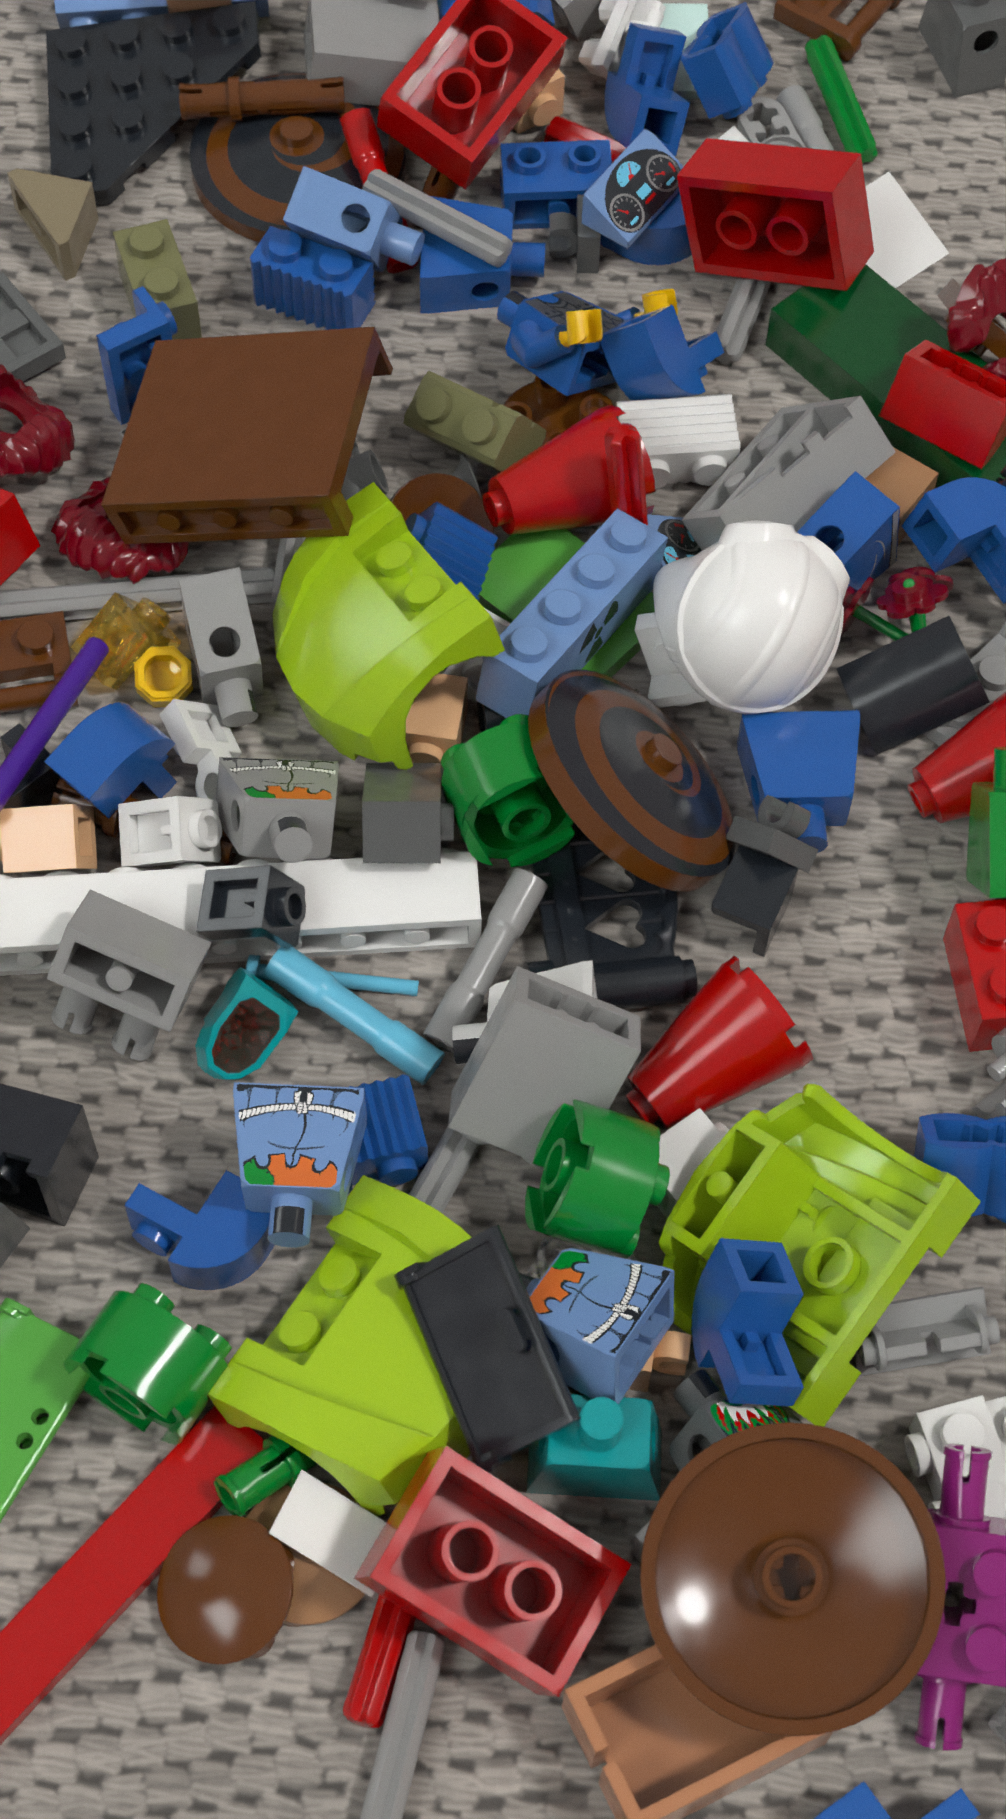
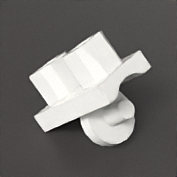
M602 0L598 9L599 19L606 25L601 39L591 38L585 40L578 56L579 62L591 74L607 80L608 71L618 72L630 22L660 27L666 7L658 0Z

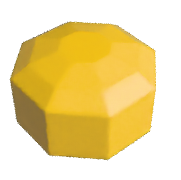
M174 646L150 647L134 663L136 692L153 708L167 707L173 699L184 700L193 690L191 661Z

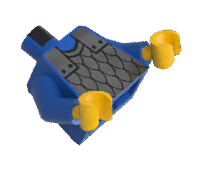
M672 288L643 294L644 312H641L636 307H631L617 314H613L569 292L559 291L527 298L516 291H511L501 301L497 312V319L511 328L505 346L507 356L562 394L569 396L616 382L600 344L605 332L628 319L672 304L677 315L678 307L675 290Z

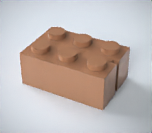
M656 1644L565 1689L561 1707L590 1768L593 1769L605 1762L598 1784L615 1819H682L822 1747L833 1733L809 1736L775 1735L756 1731L732 1722L704 1705L684 1687L661 1656Z

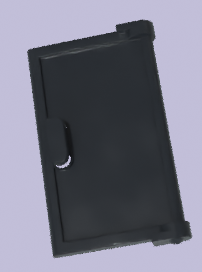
M499 1225L484 1230L428 1262H416L394 1275L399 1290H404L473 1458L471 1460L472 1463L491 1473L495 1468L513 1460L512 1454L581 1419ZM517 1309L519 1313H515L513 1310ZM527 1340H531L532 1343L529 1351H526Z

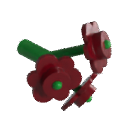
M927 567L905 569L901 573L889 577L888 586L884 589V595L877 599V606L880 610H886L889 618L904 619L909 617L911 632L913 633L926 626V613L932 612L936 608V603L942 602L948 597V592L954 587L953 579L946 575H935V572ZM870 576L859 590L851 586L846 590L842 603L844 616L841 637L856 618L894 641L908 635L905 631L862 607L875 581Z

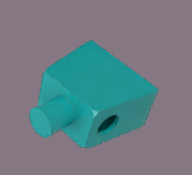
M571 1394L581 1419L529 1446L526 1493L659 1501L662 1428L653 1402L650 1400L623 1397L620 1403L617 1404L614 1400L607 1397L592 1399L586 1395Z

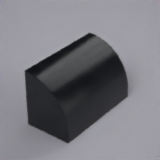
M950 616L944 617L836 668L854 710H860V723L877 755L990 703Z

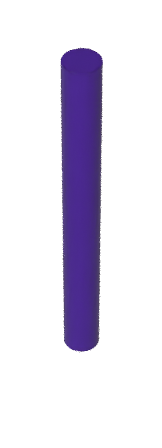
M97 637L87 639L1 764L0 812L107 656L109 648L103 640Z

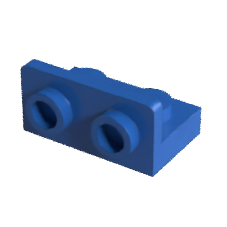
M144 286L132 291L136 317L120 322L111 329L96 335L110 409L121 425L129 422L155 341L173 340L172 336L178 333L175 319L168 306L163 301L156 304Z

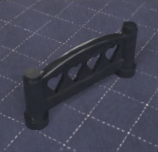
M477 701L479 733L499 726L506 719ZM573 823L572 828L575 835L564 847L549 857L531 864L532 873L548 885L538 905L547 960L525 962L523 968L533 973H539L582 961H593L597 999L621 1009L682 1004L685 1002V998H693L697 994L698 989L694 961L692 959L681 960L680 956H675L674 953L679 891L651 884L626 869L624 873L632 879L634 887L626 892L615 891L579 875V873L605 855V853ZM631 906L640 915V920L636 923L635 929L643 935L645 942L638 948H628L589 931V929L616 908Z

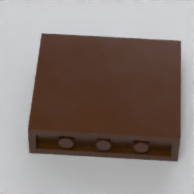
M375 327L155 341L101 504L124 544L348 536L353 515L341 490L372 376L391 375L393 367Z

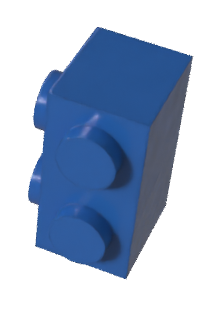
M610 140L500 143L502 208L508 209L513 213V229L549 228V215L556 212H566L576 217L577 195H584L612 164Z

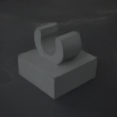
M577 195L576 217L566 212H556L549 215V256L566 258L576 253L577 273H599L601 234L582 224L584 195Z
M769 795L760 804L758 823L735 816L726 836L727 840L737 845H742L792 865L806 873H809L818 849L797 839L807 829L811 812L795 803L789 802L786 804Z

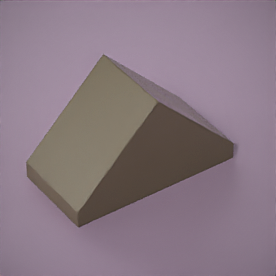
M19 168L7 172L15 210L65 281L76 277L99 219L92 182Z

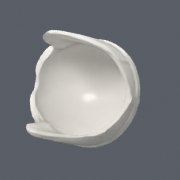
M758 520L730 523L725 526L718 542L695 556L675 560L663 566L657 572L653 583L656 622L669 659L673 661L689 685L701 697L708 700L711 705L740 714L772 712L783 709L807 695L820 682L829 669L841 638L844 616L842 603L850 577L842 561L827 545L814 536H803L797 533L793 525Z

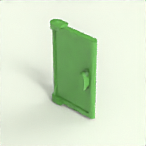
M5 1298L0 1305V1522L84 1390L83 1387L90 1377L80 1366L69 1374L63 1365V1362L80 1338L35 1317L29 1307L10 1298ZM42 1413L48 1414V1416L40 1418L39 1421L36 1418Z

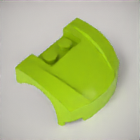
M372 482L346 500L353 515L348 536L306 537L295 552L283 575L272 614L276 658L311 727L339 753L354 761L359 755L379 763L392 761L398 769L407 770L413 767V763L405 740L406 718L415 697L435 675L448 666L477 656L495 657L505 651L491 615L461 581L455 584L410 533L401 512L380 488Z
M806 1084L803 1086V1093L794 1094L767 1113H763L760 1110H752L739 1120L695 1169L668 1216L659 1239L660 1249L665 1253L663 1267L674 1270L673 1323L687 1334L692 1335V1311L698 1281L720 1238L782 1243L804 1294L782 1332L804 1387L794 1405L788 1407L812 1424L824 1427L861 1374L859 1370L849 1363L927 1250L942 1258L981 1201L955 1176L918 1160L881 1136L841 1105L820 1085Z
M363 1175L348 1195L343 1213L333 1216L325 1227L335 1242L331 1250L262 1345L249 1338L244 1340L208 1393V1397L228 1424L237 1428L246 1426L264 1431L285 1441L328 1471L348 1490L362 1508L375 1516H380L385 1513V1505L399 1502L428 1451L447 1446L466 1459L471 1454L404 1290H399L394 1275L416 1262H428L472 1237L459 1225L430 1205L396 1188Z

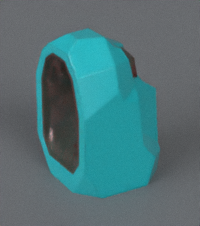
M240 967L227 981L222 994L204 1018V1025L195 1045L198 1066L213 1078L224 1080L241 1079L261 1068L287 1033L299 1011L274 988L248 970Z

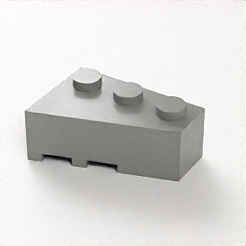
M861 396L784 407L774 415L686 514L682 522L702 551L718 542L725 526L730 523L751 520L770 521L793 525L797 532L855 471L866 478L896 451Z

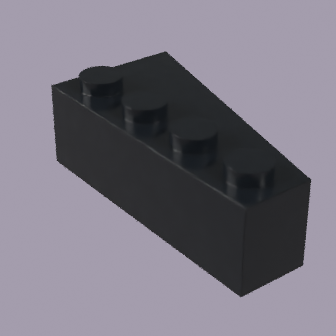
M0 1083V1202L65 1227L99 1158L84 1107L80 1104Z

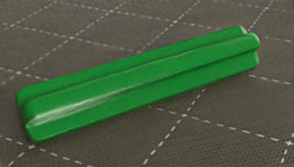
M821 35L817 39H810L804 48L807 54L806 58L845 151L861 153L862 165L865 162H872L878 154L876 142L832 39L826 35Z

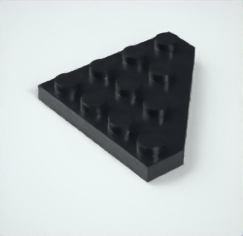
M255 1L46 30L51 175L92 182L96 206L111 204L125 191L123 182L138 167L142 165L148 168L176 141L174 132L187 121L181 118L179 83L210 84L227 82L228 77H232L241 67L249 70L262 57L259 16Z

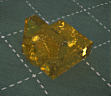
M115 592L71 648L78 654L88 638L97 637L107 644L109 652L94 675L102 685L118 690L134 670V663L150 647L154 645L159 647L174 646L177 649L181 641L167 626L171 622L170 616L155 602L145 597L137 602Z

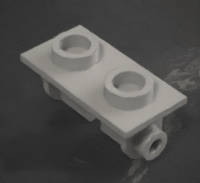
M976 1287L891 1302L854 1355L855 1368L861 1372L860 1376L991 1354L990 1345L1000 1343V1330L995 1316L987 1317L984 1288Z

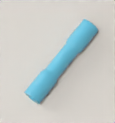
M281 946L269 961L264 975L307 1005L320 1009L374 1048L377 1054L421 1085L426 1084L441 1064L445 1056L443 1051L400 1021L388 1018L338 983L331 973L294 947L284 948Z

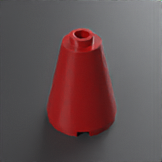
M613 405L599 408L490 478L488 492L483 494V505L490 523L494 527L501 526L509 535L602 525L612 515L604 436L610 427H619L621 425L616 417L626 413L620 407ZM641 438L645 493L649 494L655 492V480L650 458ZM654 505L647 506V515L653 513Z
M1006 691L912 769L915 781L908 784L907 788L915 807L923 818L933 814L939 823H945L969 817L972 784L974 782H993L994 748L1006 747Z
M733 956L720 965L628 1075L627 1079L633 1090L627 1093L625 1098L641 1120L651 1124L658 1121L668 1130L699 1108L704 1113L802 1069L814 1058L806 1040L796 1048L786 1035V1032L795 1026L789 1014L768 987L749 967L740 972L739 958Z

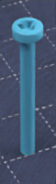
M250 954L245 969L261 980L273 981L264 975L268 964L260 963V955ZM328 971L338 983L347 989L417 996L418 980Z

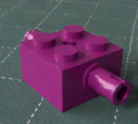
M945 1444L943 1450L945 1459L940 1508L927 1509L933 1519L943 1552L946 1576L945 1593L948 1589V1582L962 1583L965 1598L960 1599L958 1606L944 1605L937 1637L927 1659L917 1676L922 1678L918 1726L914 1740L921 1746L935 1749L938 1719L944 1718L942 1750L956 1751L963 1747L962 1729L967 1685L979 1683L1006 1687V1519L984 1515L989 1461L992 1459V1451L982 1447L971 1446L969 1473L967 1476H963L964 1444Z

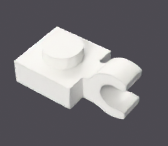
M173 699L159 714L171 740L176 743L173 748L183 763L197 764L198 774L195 783L197 797L216 800L219 757L238 758L242 752L230 728L222 724L218 705Z

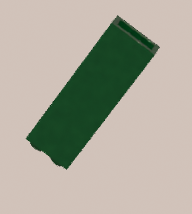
M865 264L847 291L802 286L771 308L765 345L828 399L836 400L861 396L892 447L939 473L935 488L967 477L983 478L994 482L999 477L1005 479V477L1000 475V472L1006 466V437L989 462L980 469L879 416L904 355L924 340H928L949 352L950 345L945 328ZM973 351L955 354L981 368L988 364Z

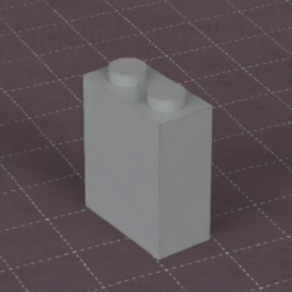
M308 0L304 28L306 79L343 76L345 102L380 106L381 96L439 23L437 3L417 0Z
M517 966L452 1090L448 1128L460 1132L465 1138L474 1143L494 1145L521 1156L526 1162L537 1168L544 1169V1167L532 1164L535 1152L547 1124L555 1111L563 1103L574 1106L572 1099H577L606 1109L610 1108L641 1052L640 1016Z

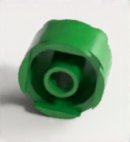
M525 714L509 716L499 726L487 729L465 743L450 747L441 759V765L444 770L441 780L443 795L447 803H451L454 807V819L470 854L483 864L493 866L490 858L508 859L511 867L529 865L554 854L564 847L575 835L572 828L574 821L553 794L539 768L530 741L528 729L529 716Z
M572 1099L574 1106L563 1103L555 1111L537 1146L532 1164L544 1167L539 1188L527 1185L525 1196L526 1223L530 1230L543 1233L546 1236L607 1255H615L627 1259L636 1248L640 1234V1224L648 1205L657 1206L663 1200L669 1184L670 1169L667 1165L659 1163L660 1130L649 1122L588 1102Z
M140 1283L133 1293L122 1290L114 1291L63 1362L64 1368L71 1374L80 1366L89 1374L90 1377L83 1389L118 1417L143 1432L153 1421L168 1429L161 1438L162 1441L169 1444H180L210 1401L208 1393L228 1366L225 1358L232 1347L220 1334L209 1327L197 1324L193 1329L171 1313L175 1308L173 1302L162 1292L148 1284Z

